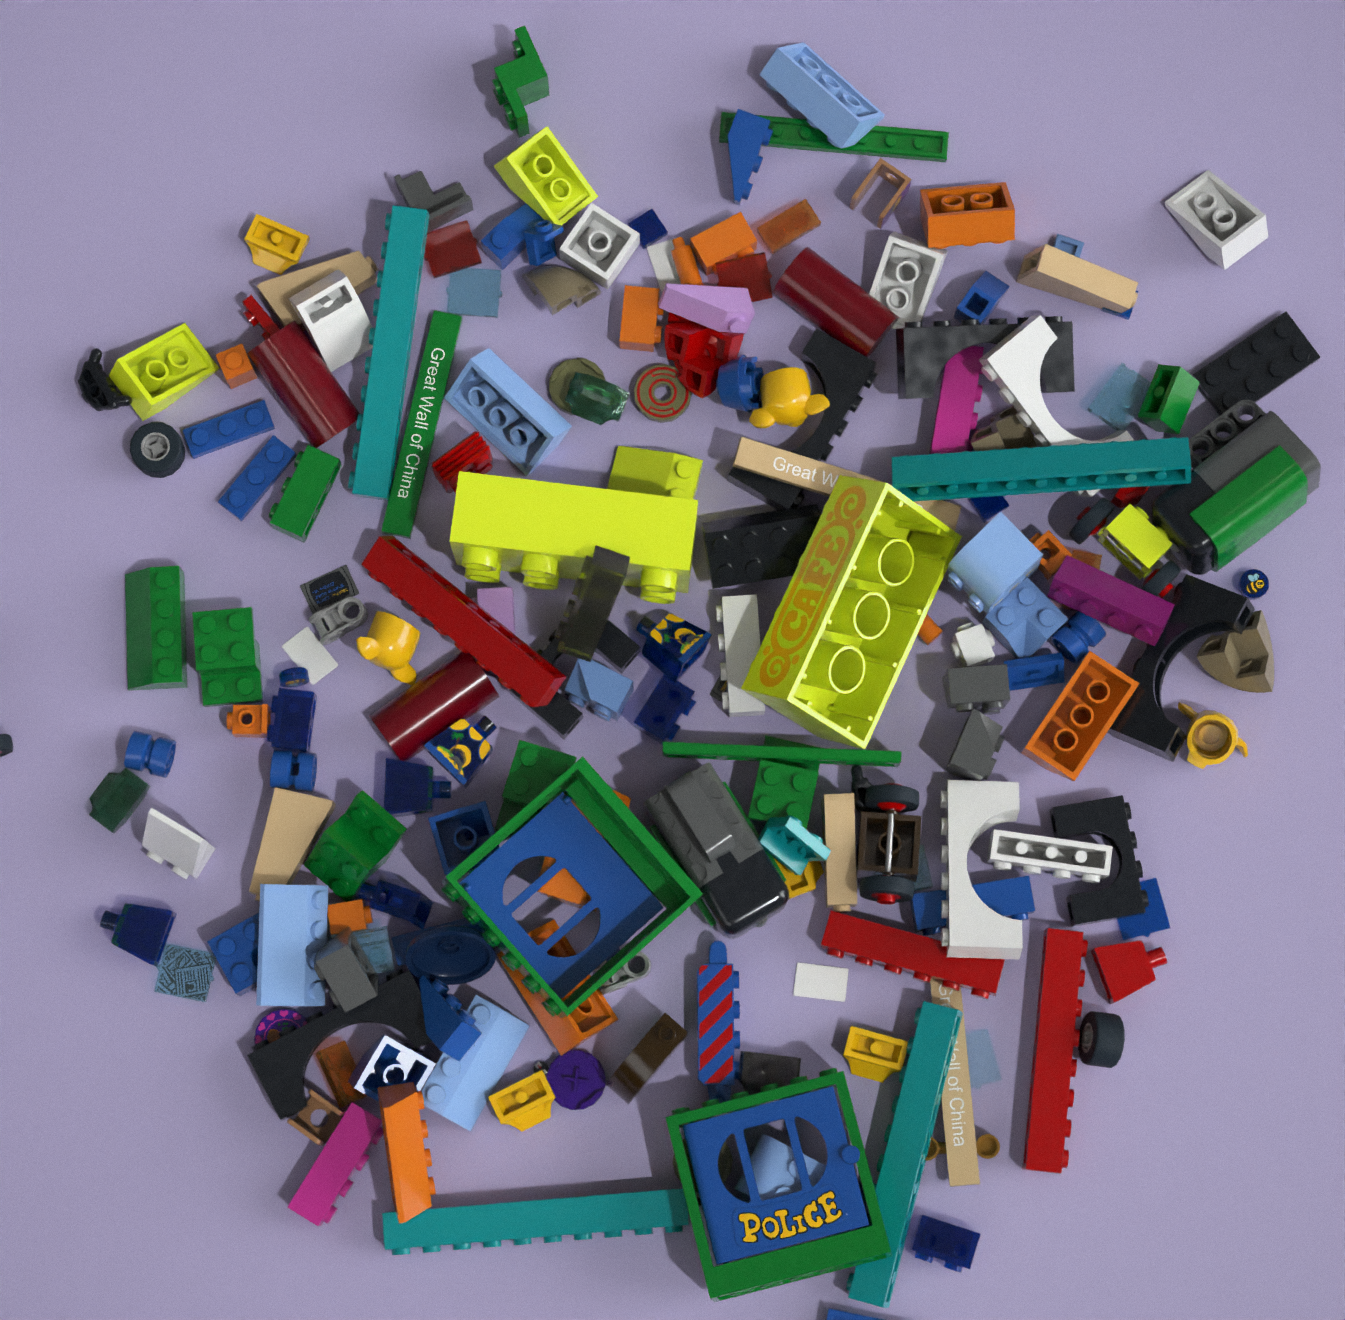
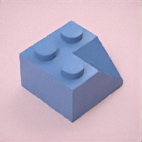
M1027 577L985 616L982 624L990 630L1016 659L1031 657L1058 629L1066 624L1068 618Z
M582 654L579 655L565 687V695L569 696L568 701L580 708L587 705L595 710L594 715L608 722L611 718L618 721L634 691L633 680Z

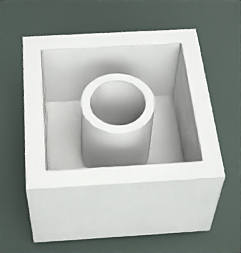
M591 202L559 248L560 259L608 290L639 246L640 233Z

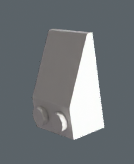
M1209 170L1165 201L1166 208L1201 250L1224 270L1268 238L1266 215Z
M897 232L891 233L888 237L869 293L900 317L893 325V329L905 328V322L922 321L948 252L945 249L928 248L927 243Z
M150 809L142 846L149 850L146 856L159 864L166 860L174 865L171 871L186 880L189 875L197 879L216 848L202 837L157 810Z

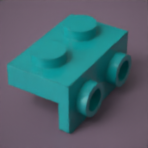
M790 815L786 817H771L768 819L758 840L769 854L792 873L801 875L808 861L827 860L831 850L823 844L821 837L808 832L798 818Z

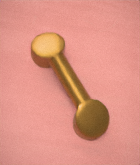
M990 1134L979 1137L976 1141L977 1154L985 1159L995 1157L1000 1150L998 1139ZM931 1137L926 1161L934 1159L938 1154H947L946 1142H937Z

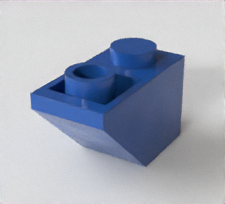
M985 271L960 302L953 318L959 322L961 320L979 319V325H984L1010 286L988 271Z

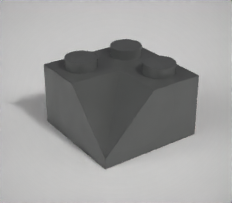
M1007 664L948 668L942 678L948 708H956V712H970L972 709H976L978 711L982 710L984 715L998 714L1000 709H1004L1010 701Z
M972 709L966 719L945 771L965 780L981 781L982 778L987 780L997 760L992 758L994 752H999L1005 738L1000 735L1003 727L980 711Z
M350 927L342 930L316 953L314 969L322 981L326 979L331 988L329 989V994L336 1006L341 1005L345 1013L378 995L379 976Z

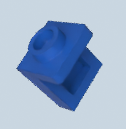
M543 220L535 223L533 228L524 232L530 265L539 266L557 256L554 237L564 232L562 225L552 224L549 220Z

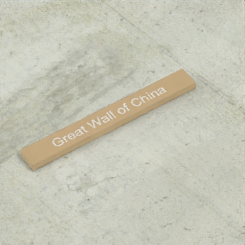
M745 437L739 439L732 464L733 467L830 497L839 475L880 481ZM943 500L914 501L955 531L961 506Z
M931 979L932 1003L963 1012L961 987L959 991L950 990L942 987L943 982ZM963 1013L941 1096L950 1187L980 1184Z

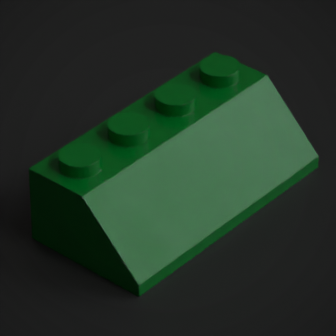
M180 566L148 567L125 574L128 690L187 688L184 571Z

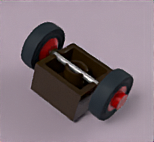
M895 783L870 786L866 790V806L885 813L861 812L857 857V878H862L859 893L862 898L877 901L880 904L890 905L907 902L913 899V882L916 883L918 876L921 816L900 815L897 813L917 810L919 806V792L916 789Z

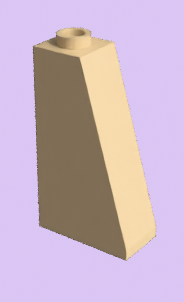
M1044 244L1024 255L1016 280L1020 284L1116 314L1131 309L1138 297V293L1135 292L1138 282L1048 244Z
M356 251L263 281L257 285V288L283 327L295 320L304 332L306 329L288 298L338 269L347 276L356 294L359 295L377 283L375 272L378 271V268L370 256L364 258L360 251Z
M275 787L249 892L256 895V901L260 902V884L291 885L335 809L336 804L333 800Z
M854 793L824 794L821 800L823 844L831 850L827 860L824 861L826 908L833 907V911L839 913L851 912V907H856Z

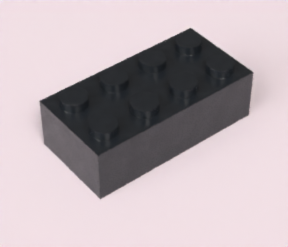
M814 504L703 522L702 530L712 588L793 576L799 559L804 553L820 519L821 512L818 505Z

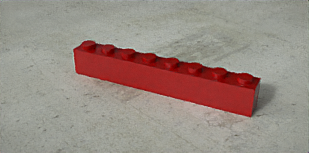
M393 535L378 537L361 564L369 571L368 575L372 579L386 584L390 588L389 592L394 597L408 602L412 606L411 610L416 615L430 620L433 623L432 627L437 632L452 638L455 641L454 645L459 650L474 656L477 659L476 663L481 668L496 674L499 677L498 681L506 688L514 689L521 695L520 699L530 707H540L550 703L566 679L563 673Z
M1052 928L1044 930L1022 1170L1061 1174L1062 1168H1067L1069 1150H1064L1065 1137L1070 1138L1072 1125L1071 1120L1067 1119L1068 1107H1073L1074 1089H1070V1078L1076 1076L1077 1059H1072L1073 1047H1078L1080 1030L1075 1029L1076 1017H1081L1082 999H1078V989L1084 986L1085 970L1080 969L1081 957L1086 958L1088 940L1083 939L1084 932Z

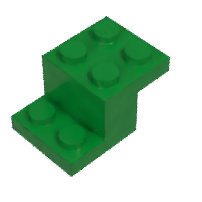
M525 25L514 30L515 40L512 41V45L515 50L513 52L515 59L495 67V79H492L493 92L499 106L503 105L507 125L510 131L516 130L519 138L530 134L528 116L524 106L550 96L548 75Z
M253 608L192 612L196 671L201 676L203 706L212 707L263 702L260 646L255 639Z
M766 735L763 746L821 748ZM760 759L748 818L767 823L771 817H786L790 815L798 818L803 823L802 826L807 830L820 764L772 762Z
M519 740L503 790V803L496 822L495 831L502 828L575 764L577 757ZM560 790L510 835L516 834L563 791Z
M362 790L355 796L345 814L323 832L304 866L323 883L328 885L345 902L352 901L363 883L386 863L407 828Z

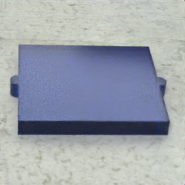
M1156 878L1140 882L1141 890H1146L1149 907H1145L1146 913L1117 919L1123 940L1142 935L1149 937L1150 933L1171 928Z

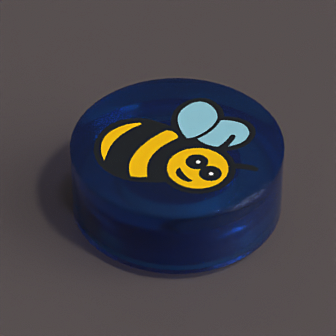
M1257 569L1246 571L1238 581L1239 592L1250 600L1261 598L1269 588L1267 576Z
M303 667L289 668L279 674L280 686L285 688L302 686L310 681L308 670Z

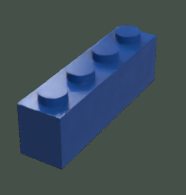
M1029 876L972 885L983 903L1002 916L1023 921L1029 919L1028 914L1035 912ZM935 890L913 895V899L910 900L915 932L922 931L923 936L940 934V928L946 927V918H941V901L946 900L945 890Z

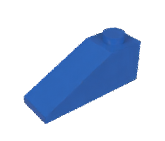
M525 203L499 222L481 240L482 251L500 269L504 270L526 248L524 232L533 228L535 223L544 219Z

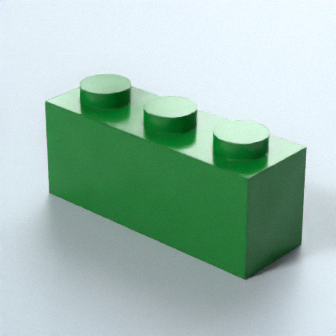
M307 445L304 452L300 451L294 462L296 470L292 478L289 476L286 478L281 492L284 494L279 503H274L268 517L271 519L270 524L273 529L305 543L342 467L339 458L310 445Z

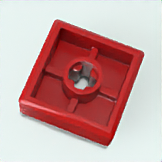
M474 431L433 461L431 467L436 480L439 481V484H442L446 493L454 491L456 494L459 471L486 474L493 467L491 464L493 463L490 446L483 440L479 432Z

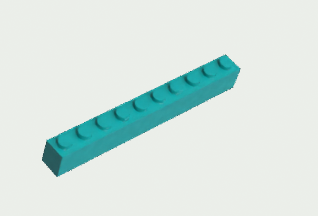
M393 205L392 213L386 214L385 230L389 231L388 242L383 241L381 248V259H385L384 270H379L377 276V287L381 288L380 299H375L373 305V316H376L377 320L376 327H371L369 333V345H373L372 355L367 356L365 362V374H369L368 384L362 386L361 402L365 403L363 414H358L356 427L357 431H361L359 443H354L352 459L357 460L355 472H350L348 488L353 489L352 494L356 497L389 501L430 218L428 210Z
M1188 437L891 457L892 487L913 502L1191 483V458Z
M923 1001L922 1008L918 1007L916 1010L914 1024L917 1025L915 1036H911L908 1041L907 1054H910L907 1066L904 1065L900 1072L899 1083H902L900 1095H896L893 1100L892 1112L895 1115L892 1125L888 1124L885 1131L884 1142H887L885 1154L879 1156L877 1172H880L877 1184L874 1183L892 1257L857 1265L855 1272H851L847 1280L846 1290L850 1291L848 1298L882 1308H889L926 1162L925 1159L931 1143L930 1139L933 1135L941 1096L963 1012L960 1010ZM866 1213L869 1226H873L870 1213Z
M683 1188L426 1209L405 1223L398 1222L396 1212L382 1213L385 1250L392 1249V1255L411 1254L410 1248L422 1247L423 1253L441 1251L440 1245L453 1244V1250L471 1249V1243L483 1242V1248L500 1247L501 1240L513 1239L514 1245L532 1244L531 1238L543 1237L544 1243L561 1242L562 1235L574 1234V1240L592 1239V1233L604 1232V1238L622 1237V1230L633 1229L635 1235L653 1234L652 1228L665 1227V1233L683 1232V1225H689L688 1209Z

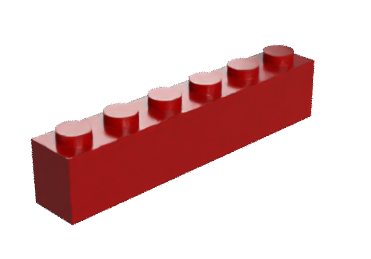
M831 910L821 942L822 948L827 950L826 954L829 956L843 959L844 955L856 958L855 963L872 967L873 963L884 965V971L901 975L902 971L913 973V979L925 983H930L931 979L943 982L942 987L954 991H959L960 987L972 990L971 995L983 999H988L989 995L996 997L1005 964V959L947 957V947L941 946L940 940Z

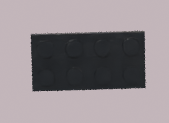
M1286 311L1193 374V377L1200 382L1198 387L1220 416L1241 400L1248 399L1255 403L1318 361L1320 356Z

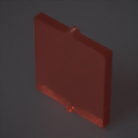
M467 220L427 233L424 259L429 262L434 279L482 263L476 247L478 241L476 238H473Z
M765 252L715 263L718 276L716 286L748 288L751 302L773 298L770 284L772 274L768 271Z

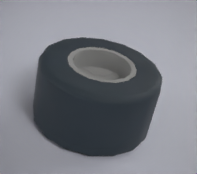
M151 422L142 425L135 431L130 441V453L134 463L144 474L150 477L164 478L174 474L181 467L185 459V446L180 435L172 426L163 422Z
M1090 1011L1083 1018L1079 1029V1057L1082 1063L1086 1065L1112 1068L1119 1062L1124 1048L1125 1030L1123 1021L1116 1014Z

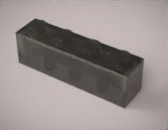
M597 545L592 556H585L580 571L584 573L583 579L577 577L572 590V594L576 595L575 599H568L563 616L567 617L565 622L560 620L555 633V638L559 639L556 651L591 662L626 577L630 560L629 556Z

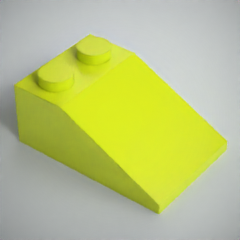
M548 126L532 135L494 165V168L508 187L544 220H549L552 224L563 225L598 197Z
M183 323L117 359L109 377L123 395H129L132 398L130 405L142 421L173 404L217 372L219 367L186 323Z
M618 446L607 489L695 499L703 460L671 452Z

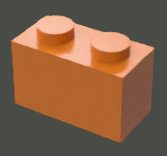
M739 212L691 237L690 246L706 276L713 272L717 275L728 269L729 264L735 260L744 261L754 255V250L757 249V239L744 216Z
M625 285L619 340L620 349L654 352L655 343H661L662 326H657L658 315L663 316L664 310L658 306L660 288Z

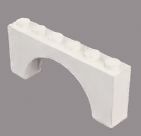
M1041 315L1030 316L979 359L983 365L981 368L983 374L990 381L996 382L1001 389L999 390L1000 396L1007 404H1012L1018 411L1016 417L1026 428L1030 427L1035 434L1033 439L1039 447L1134 441L1127 430H1117L1111 435L1098 440L1081 439L1063 429L1051 416L1042 398L1040 370L1047 350L1058 338ZM1101 489L1073 492L1077 496L1092 497Z
M948 780L946 790H941L940 808H945V818L941 817L940 835H946V845H941L940 852L941 863H946V872L941 873V890L946 891V900L941 901V918H946V928H942L941 946L947 947V957L1019 960L1023 949L1022 920L1002 916L983 903L974 891L967 871V854L974 841L984 831L997 824L1017 821L1020 810L1019 782Z

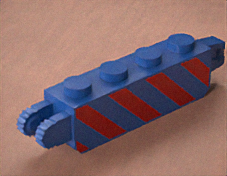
M721 940L714 941L710 945L709 964H703L697 970L698 1081L703 1086H707L709 1100L719 1099V1103L730 1101L731 1087L735 1085V1079H740V1061H734V1049H740V1031H734V1019H740V1002L734 1001V989H739V971H733V964H727V948Z

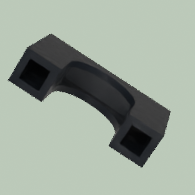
M586 602L582 607L577 605L567 617L570 621L563 629L558 627L548 639L551 643L544 651L541 649L537 651L545 660L554 665L556 660L569 650L576 648L589 649L599 654L622 674L641 652V647ZM510 689V694L564 740L583 719V713L558 692H556L548 705L530 707L520 699L521 695L518 692Z
M1123 795L1052 807L1049 813L1054 838L1062 839L1086 834L1100 836L1113 846L1119 860L1117 876L1109 887L1066 897L1071 927L1139 916L1146 913L1145 907H1149L1148 896L1145 889L1141 890L1139 878H1143L1142 865L1140 860H1135L1133 850L1137 849V839L1135 832L1129 829L1128 820L1132 818L1129 802H1124Z

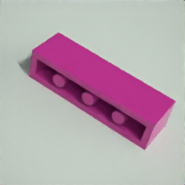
M969 346L955 354L944 365L929 454L972 452L973 446L971 440H969L970 429L975 430L977 425L978 413L973 412L975 402H980L983 385H979L978 380L979 374H983L981 370L983 365L979 359L983 356L984 347Z
M352 1102L292 1198L288 1208L317 1226H322L323 1222L329 1224L338 1209L334 1204L339 1196L345 1198L354 1183L350 1180L356 1169L361 1171L370 1156L366 1152L372 1143L377 1145L383 1137L382 1119Z

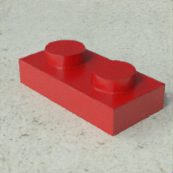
M252 295L242 301L246 309L243 315L253 327L257 324L264 331L261 334L264 340L280 330Z

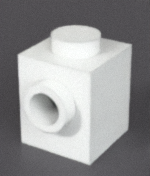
M973 622L957 628L958 632L954 634L950 647L956 660L960 659L963 667L980 666L994 659L995 654L992 647L995 646V642L989 629L985 630L983 624L974 626Z

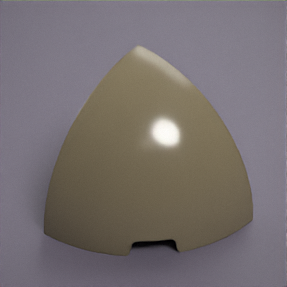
M563 266L539 267L522 275L533 294L540 296L552 316L573 302L579 308L601 294L597 285L587 276Z
M1014 406L990 418L991 424L982 429H977L971 438V444L975 451L1018 449L1022 447L1033 448L1038 447L1033 439L1034 434L1030 427L1026 428L1016 417L1018 411Z
M1262 610L1253 612L1242 634L1225 631L1218 636L1212 634L1201 646L1197 659L1203 668L1221 683L1247 692H1273L1274 656L1268 626Z

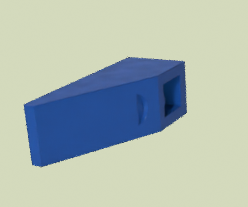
M741 109L737 110L728 134L734 204L739 206L742 199L748 200L753 184L749 183L752 172L758 173L763 157L759 156L762 145L768 146L773 130L769 129L770 120Z
M422 975L419 979L426 1034L440 1051L460 1061L482 1034L474 1024L477 1020L468 1011L461 1009L463 1003L458 998L447 993L450 988L438 978L432 981Z

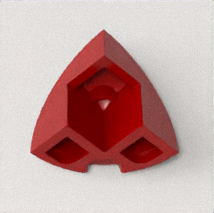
M696 322L665 325L664 332L667 358L674 361L680 373L677 378L690 392L702 399L716 390V380L720 366L737 358L744 337V333L718 332Z

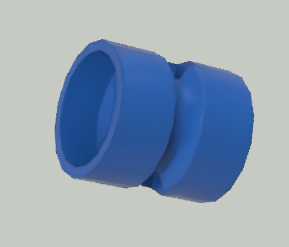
M1079 611L1068 620L1069 627H1061L1050 637L1057 650L1062 652L1066 659L1076 665L1088 654V646L1095 647L1106 637L1105 630L1096 619Z
M134 731L126 749L124 767L140 772L147 768L151 775L166 778L174 761L176 741L163 737L153 740L151 734Z
M274 750L270 769V787L288 789L291 785H294L296 790L312 792L316 781L317 754L299 752L297 756H294L292 751ZM294 766H299L298 775H294Z

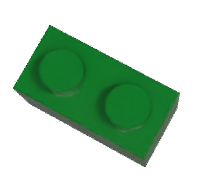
M1158 364L1138 417L1157 432L1179 434L1200 382L1180 366Z

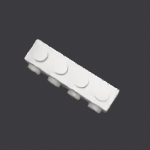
M994 829L990 833L987 863H994L993 868L999 870H1011V866L1022 867L1023 872L1027 874L1040 875L1041 870L1053 872L1052 876L1056 878L1070 879L1071 875L1082 876V881L1100 883V879H1105L1110 874L1113 846Z

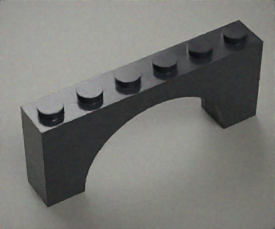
M1062 316L1045 317V322L1058 339L1049 347L1042 361L1040 370L1041 393L1075 392L1072 321L1063 322ZM1029 317L1017 318V324H1007V318L989 319V325H979V319L961 320V326H951V320L933 321V327H922V321L905 322V328L896 329L898 399L934 398L937 378L944 365L955 354L975 344L990 343L997 345Z
M816 328L802 351L801 361L806 363L817 375L822 385L824 396L828 398L830 406L824 410L822 420L812 436L801 446L790 452L826 462L834 449V446L830 445L836 435L838 437L842 436L849 424L845 420L850 411L853 413L857 411L863 400L860 396L864 387L870 389L878 374L874 372L876 367L875 361ZM732 467L728 474V482L777 510L799 507L805 495L801 494L803 488L737 467Z
M1188 574L1175 588L1174 598L1171 601L1175 606L1157 644L1153 646L1147 643V648L1142 657L1138 658L1134 664L1131 678L1140 684L1108 730L1113 737L1171 762L1175 760L1186 739V735L1178 725L1166 718L1162 708L1161 689L1169 665L1185 646L1201 636L1221 631L1242 634L1255 610L1247 597Z
M399 969L387 975V982L378 986V995L346 1013L341 1005L336 1006L333 1004L334 1010L323 1015L322 1011H319L305 1019L306 1025L296 1029L295 1025L290 1026L278 1033L279 1039L271 1043L266 1039L251 1047L253 1052L247 1056L280 1120L283 1121L309 1107L304 1089L307 1065L318 1046L338 1030L359 1023H379L403 1033L416 1049L432 1042L426 1034L421 992L409 970L403 972L402 969Z

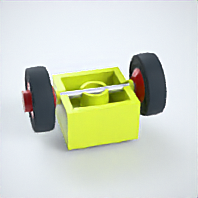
M1104 497L1092 508L1087 506L1076 517L1078 523L1071 529L1069 536L1080 545L1089 536H1094L1099 531L1097 534L1100 536L1098 541L1139 580L1145 579L1141 589L1163 598L1174 587L1171 582L1181 571L1180 567L1170 560L1162 568L1155 569L1151 573V568L1173 545L1169 541L1170 538L1166 531L1159 526L1156 528L1148 521L1149 516L1138 506L1134 508L1129 504L1107 527L1104 525L1107 522L1108 516L1113 512L1114 505Z

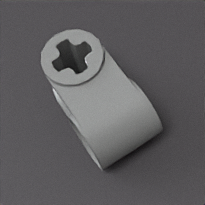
M347 597L330 607L314 613L309 617V621L317 628L321 636V644L327 645L363 625L367 620L368 612L359 599ZM350 606H359V615L354 619H348L346 617L347 609ZM325 621L330 629L329 631L324 623Z
M639 951L633 957H640L645 960L646 966L641 973L636 974L630 971L629 964L631 960H629L611 977L612 983L608 979L602 985V995L619 990L630 983L648 976L651 971V961L647 955ZM603 961L593 971H598L607 961Z

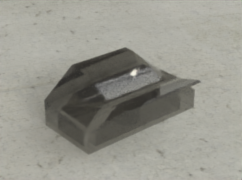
M741 1051L739 1082L743 1085L744 1091H748L749 1095L760 1093L761 1087L770 1084H778V1087L790 1085L789 1080L799 1077L801 1058Z

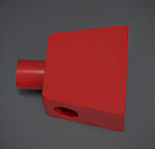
M1142 940L1101 946L1091 950L1109 1004H1113L1155 981L1156 977L1153 968L1167 964L1166 955L1162 947L1146 952Z

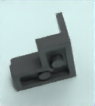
M422 171L403 180L400 174L394 176L396 186L407 207L428 210L430 218L427 233L474 210L472 200L466 194L460 182L434 195Z

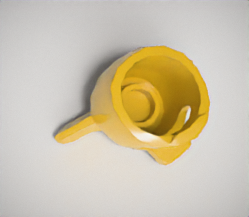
M797 367L782 368L771 371L761 378L762 408L753 410L749 422L755 428H767L774 423L781 426L798 427L803 424L808 415L820 413L828 408L830 404L828 398L822 394L811 395L809 379L803 369Z
M376 611L367 636H360L356 639L359 653L372 664L390 670L394 679L409 685L415 684L416 672L409 662L416 651L421 635L420 631L390 613Z
M1178 703V709L1191 720L1186 732L1187 746L1189 748L1188 762L1201 769H1204L1206 765L1220 764L1233 753L1235 747L1239 749L1243 757L1248 756L1247 744L1238 737V729L1233 720L1215 710H1203L1197 713L1188 705Z

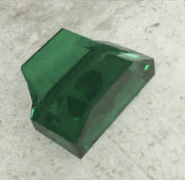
M575 372L565 401L570 403L573 415L602 425L610 420L620 421L630 393L615 384L592 375Z
M126 767L120 773L109 772L89 798L92 804V811L89 816L112 833H115L137 809L151 786Z

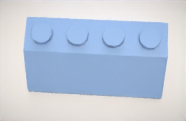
M804 42L777 48L760 73V76L766 80V85L771 90L779 92L786 98L787 104L806 116L807 122L827 135V140L835 147L842 149L855 145L885 116Z
M490 348L470 358L444 397L526 476L530 475L549 456L572 427Z
M260 884L256 1005L325 1006V980L322 981L318 977L314 964H316V953L327 944L328 885Z
M475 995L467 1011L477 1020L474 1024L482 1034L460 1061L443 1052L422 1089L424 1106L469 1131L472 1130L489 1100L488 1097L491 1096L530 1027L528 1024L478 995Z

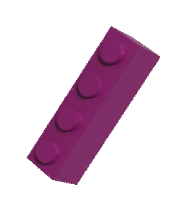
M1068 555L1054 576L1047 597L1061 604L1069 606L1153 646L1157 644L1175 604Z

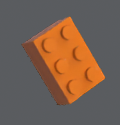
M1006 182L920 190V220L928 248L944 249L955 245L974 246L978 243L988 242L1001 244L1006 241L1015 240V208Z

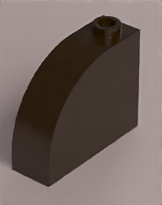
M664 1013L621 1063L606 1085L629 1105L686 1039L688 1032L668 1014Z

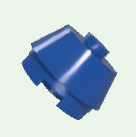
M741 355L720 366L716 380V389L725 407L748 413L753 409L762 408V401H759L760 380L764 373L762 367L756 368L755 363L758 359L756 356L747 357L746 355Z

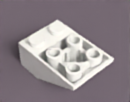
M339 269L288 298L321 358L331 372L373 348V345H369V333L372 325L349 279Z

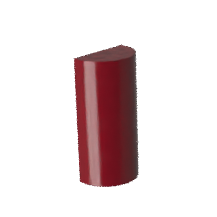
M806 247L797 255L784 271L773 290L775 295L824 333L868 358L900 318L810 247Z
M295 320L247 353L312 447L318 448L357 421L358 414H360Z
M461 651L374 711L369 717L399 760L404 764L426 748L424 745L428 741L433 744L451 731L448 727L460 719L467 720L499 698V694L482 668L476 663L474 657L470 653Z

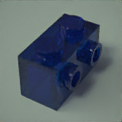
M664 673L633 722L634 727L662 745L667 739L673 741L681 728L677 724L683 714L688 717L697 703L693 700L695 691Z
M279 688L278 696L273 695L271 713H275L274 725L269 724L267 742H271V747L274 750L310 753L317 703L315 692Z
M920 1215L909 1250L916 1252L914 1258L932 1263L933 1258L945 1261L944 1268L961 1273L962 1267L966 1269L971 1267L980 1233Z

